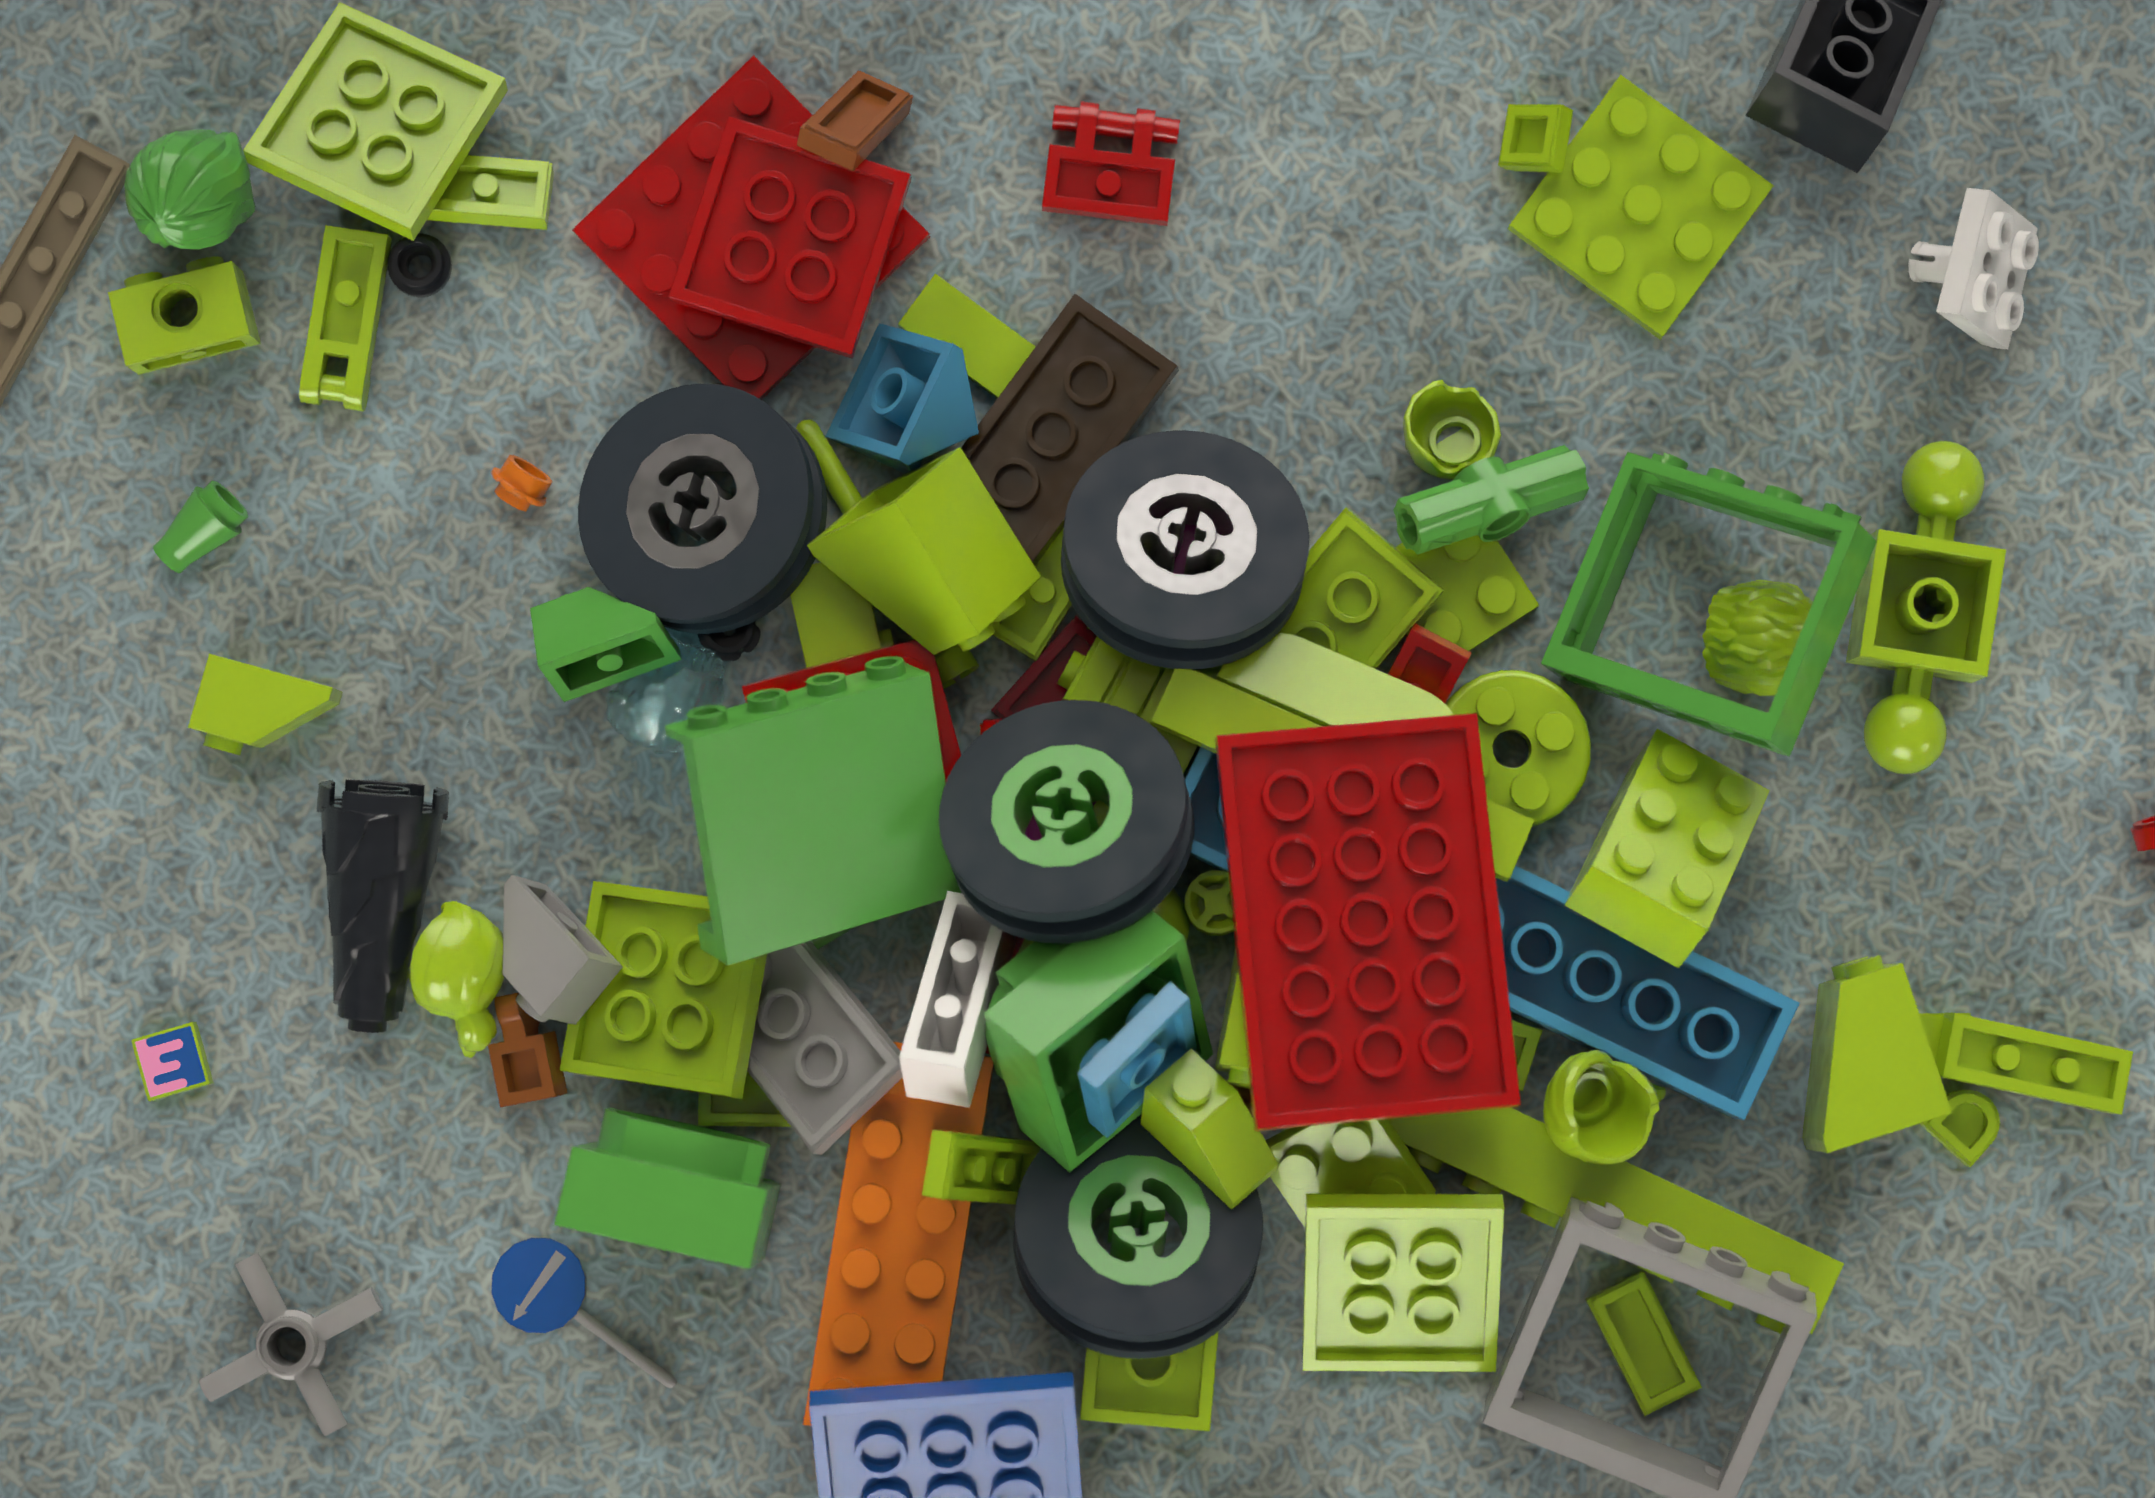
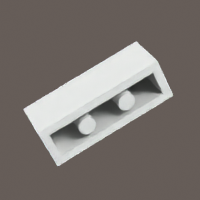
M947 891L899 1059L907 1097L970 1108L987 1047L984 1012L988 1010L990 1001L999 984L996 972L1011 960L1016 940L1014 935L997 928L977 913L966 900L963 893Z

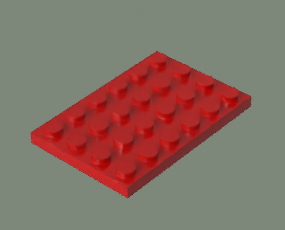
M1477 713L1217 735L1215 747L1254 1131L1520 1106L1521 1101Z

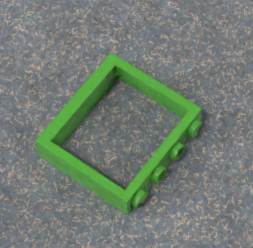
M1627 452L1541 664L1559 678L1573 684L1790 757L1877 541L1861 526V516L1845 512L1838 505L1825 503L1822 511L1801 505L1803 499L1800 496L1780 487L1767 485L1764 493L1744 488L1745 481L1742 478L1721 469L1709 468L1705 476L1687 470L1688 463L1665 452L1663 456L1654 453L1651 459ZM1658 493L1835 548L1768 713L1592 654Z

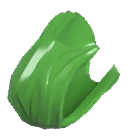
M192 129L165 134L157 140L150 142L138 152L126 171L124 187L128 213L133 217L138 230L145 234L151 243L159 244L164 249L172 245L180 249L199 250L222 243L231 236L239 224L245 223L255 212L256 205L252 193L250 170L242 151L239 137L234 132L217 134L213 130Z

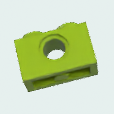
M220 256L201 258L186 264L187 272L165 278L162 277L160 272L142 273L125 279V288L108 292L125 366L139 375L261 344L244 272L234 262L224 263L223 257ZM185 298L196 299L198 309L194 320L183 327L172 326L170 315L174 305Z

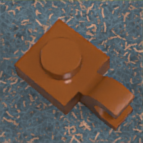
M519 992L498 996L494 1000L495 1012L501 1025L504 1041L489 1044L488 1049L500 1108L568 1094L564 1072L559 1070L561 1057L556 1032L539 1034L538 1027L540 1021L527 1014L516 1001Z

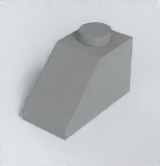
M511 875L504 884L503 976L519 992L516 1001L531 1017L540 1022L552 1019L576 1025L623 966L547 884Z

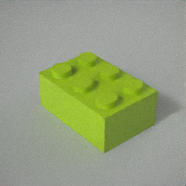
M1657 728L1629 768L1564 906L1679 969L1709 930L1770 790Z

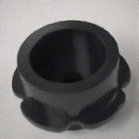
M756 621L737 628L731 636L725 635L724 632L698 634V638L705 649L713 651L715 658L730 662L738 660L744 652H752L759 643L761 631L756 626Z

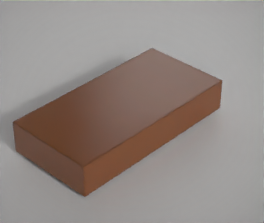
M857 71L800 127L797 146L854 171L909 115L913 95L862 71Z

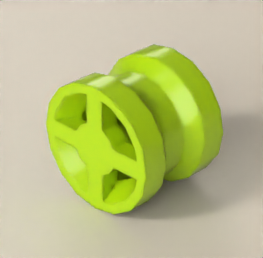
M1211 870L1200 874L1190 883L1185 894V909L1189 921L1198 931L1209 936H1224L1234 932L1231 894H1229V875L1226 871Z

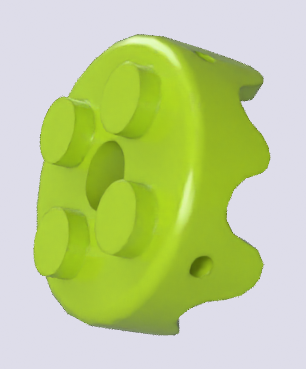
M1499 670L1480 675L1464 684L1446 701L1445 704L1454 715L1477 713L1486 797L1488 800L1535 820L1532 826L1535 827L1560 814L1576 798L1586 780L1590 766L1591 738L1586 720L1578 705L1559 685L1544 676L1527 671ZM1503 732H1516L1526 740L1529 753L1522 766L1508 768L1501 765L1495 759L1493 744L1496 737Z

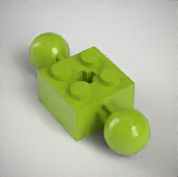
M1937 441L1924 445L1914 452L1907 461L1902 473L1901 484L1906 502L1918 514L1916 535L1878 529L1870 534L1877 542L1855 597L1846 663L1895 671L1892 695L1880 700L1871 709L1866 718L1863 732L1864 742L1868 753L1878 765L1897 774H1913L1925 770L1940 757L1947 740L1946 722L1938 707L1930 701L1933 677L1968 683L1988 677L2006 549L1954 541L1956 521L1968 515L1977 506L1984 491L1985 478L1983 468L1977 457L1968 448L1951 441ZM1923 593L1927 594V604L1937 609V614L1925 620L1919 616V612L1914 608V600L1921 597Z

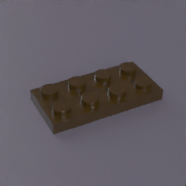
M1076 294L1073 295L978 424L979 433L968 438L961 447L1034 566H1036L1064 528L1068 502L1080 478L1101 456L1128 441L1179 371L1175 363Z

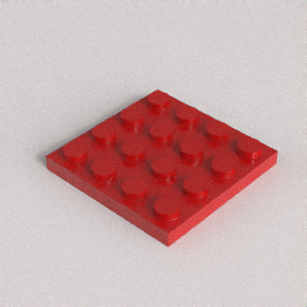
M753 55L580 221L572 231L722 385L743 390L762 400L816 347L672 302L669 298V293L728 116L797 138L799 137L800 127L812 116L789 90ZM902 207L876 289L930 238V233L904 207Z

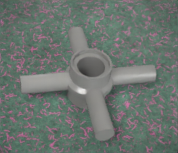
M259 1253L237 1263L235 1266L264 1323L258 1331L255 1350L199 1379L204 1395L210 1402H213L269 1372L277 1378L296 1381L324 1437L347 1425V1422L318 1367L325 1357L328 1339L383 1310V1305L377 1293L370 1287L314 1317L302 1310L287 1309ZM285 1327L298 1330L305 1339L306 1350L299 1362L288 1361L279 1353L277 1338Z

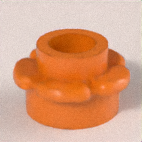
M509 455L501 469L497 467L492 469V477L499 482L494 492L507 504L521 511H527L530 505L543 507L546 504L545 500L547 498L544 495L551 486L552 480L546 473L527 460L515 455Z

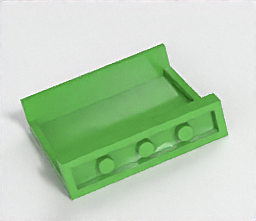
M881 657L865 663V671L847 676L837 672L818 674L806 680L807 687L788 692L783 689L756 691L747 696V703L727 709L721 705L698 707L686 713L687 720L665 725L666 735L682 743L711 915V921L697 924L700 946L703 951L726 965H731L945 900L947 891L961 893L944 850L939 829V807L946 783L930 673L905 663L901 657Z

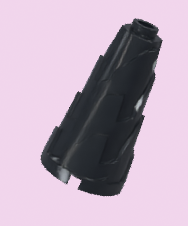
M346 779L345 791H342V796H335V782L333 780L319 783L317 812H321L322 853L326 864L327 899L333 942V1003L338 1004L337 1015L348 1019L349 1030L368 1033L385 1032L387 1030V1021L398 1019L399 1012L403 1011L413 946L421 926L427 885L437 859L442 822L448 818L449 792L445 789L436 787L433 790L432 803L423 801L425 785Z

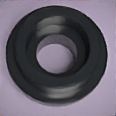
M418 233L414 241L404 237L394 245L388 257V272L394 285L403 293L418 298L428 297L438 293L449 281L452 272V260L447 248L441 241L431 235ZM419 255L428 256L432 262L430 272L423 277H415L409 271L411 260Z

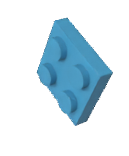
M1171 982L1156 996L1149 993L1142 997L1129 1012L1126 1019L1127 1024L1110 1041L1102 1039L1093 1045L1081 1061V1070L1078 1072L1088 1122L1106 1138L1143 1103L1145 1087L1190 1049L1193 1051L1197 1049L1190 999Z

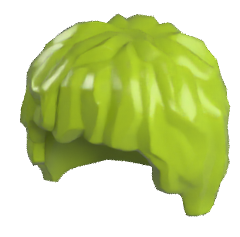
M1760 579L1720 588L1718 593L1713 595L1711 604L1708 607L1709 617L1706 620V630L1702 636L1705 646L1702 656L1706 661L1705 668L1708 670L1710 678L1714 679L1719 685L1743 694L1753 693L1759 696H1775L1813 601L1805 596L1797 585Z

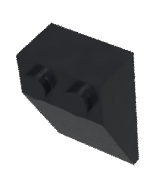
M1800 0L1764 71L1745 116L1858 173L1890 129L1942 0Z

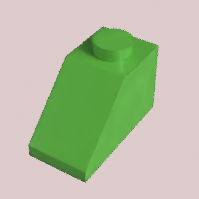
M591 587L560 596L530 608L538 667L564 702L682 660L679 647L656 613L631 603L623 602L616 597Z

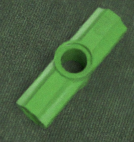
M1565 445L1507 464L1500 457L1493 456L1481 459L1464 468L1451 482L1399 498L1393 509L1397 522V533L1406 550L1412 549L1417 555L1478 535L1483 542L1500 540L1518 531L1533 516L1584 500L1589 490L1586 480V466L1577 450H1570Z

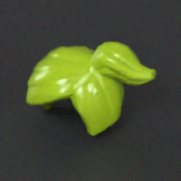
M448 901L441 905V914L429 923L418 939L412 954L409 980L417 1004L428 1010L430 1014L446 1016L455 1020V1027L458 1032L457 1041L465 1057L472 1058L476 1052L485 1049L497 1034L495 1018L490 1013L488 1007L501 989L505 978L503 976V934L482 912L471 909L470 906L457 901Z
M1594 1050L1575 1054L1562 1063L1547 1085L1543 1107V1119L1547 1133L1555 1146L1566 1155L1595 1164H1614L1626 1161L1638 1153L1647 1142L1652 1129L1654 1115L1659 1111V1102L1664 1099L1666 1089L1649 1082L1635 1065L1613 1061L1606 1052Z

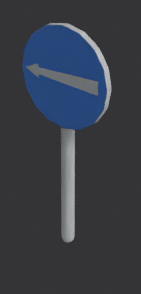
M529 1238L514 1244L500 1257L492 1274L491 1294L497 1311L510 1325L527 1333H548L564 1327L574 1318L666 1387L673 1388L676 1385L677 1380L673 1375L581 1308L586 1297L587 1277L580 1259L568 1246L551 1238Z

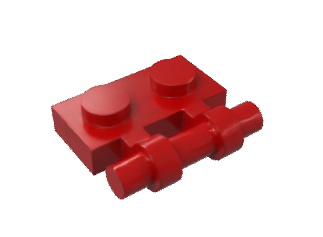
M1082 101L1080 102V108L1055 105L1052 130L1076 132L1075 147L1049 144L1042 211L1167 226L1175 159L1151 156L1152 142L1177 144L1180 120L1155 117L1156 110L1137 108L1136 114L1099 110L1100 104ZM1096 135L1133 139L1131 154L1095 150Z

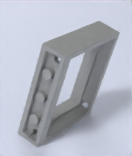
M1571 1197L1487 1395L1483 1424L1669 1498H1737L1816 1320L1815 1293L1808 1291L1809 1288L1790 1281V1274L1773 1271L1770 1276L1747 1267L1745 1259L1730 1250L1721 1247H1711L1710 1251L1689 1244L1685 1242L1686 1238L1680 1232L1667 1225L1653 1222L1649 1223L1648 1227L1624 1218V1213L1608 1202L1602 1207L1590 1201L1586 1203ZM1580 1243L1785 1323V1327L1723 1467L1520 1387Z

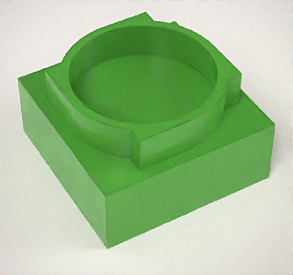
M1153 911L1120 931L1094 940L1064 944L1034 941L996 972L999 984L990 1001L988 1010L984 1012L986 1020L985 1037L996 1074L1005 1081L1019 1129L1068 1172L1074 1170L1142 1114L1143 1103L1106 1138L1088 1122L1078 1072L1081 1070L1080 1064L1086 1053L1098 1041L1102 1039L1110 1041L1127 1024L1126 1019L1129 1012L1142 997L1149 993L1156 996L1169 982L1173 983L1190 999L1197 1045L1195 1052L1204 1061L1213 1055L1185 937Z
M605 1108L598 1142L572 1146L554 1225L751 1269L765 1259L782 1183L764 1178L771 1147L768 1143L680 1121L616 1108Z

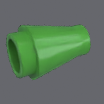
M212 480L204 488L195 487L163 537L153 546V549L170 569L180 574L196 560L242 533L240 525L248 518V513L241 502L227 488Z

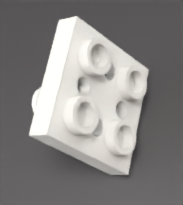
M1967 188L1953 245L1944 246L1921 241L1917 242L1912 248L1911 254L1923 256V261L1909 259L1908 271L1910 278L1913 282L1942 283L1943 286L1936 312L1980 344L2008 350L2012 331L2019 327L2023 317L2024 302L2022 290L2027 270L2034 266L2038 256L2039 241L2036 234L2038 228L1991 190Z

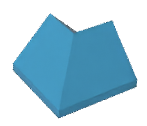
M879 323L825 437L906 474L920 467L925 457L978 434L979 430L963 349L949 342Z

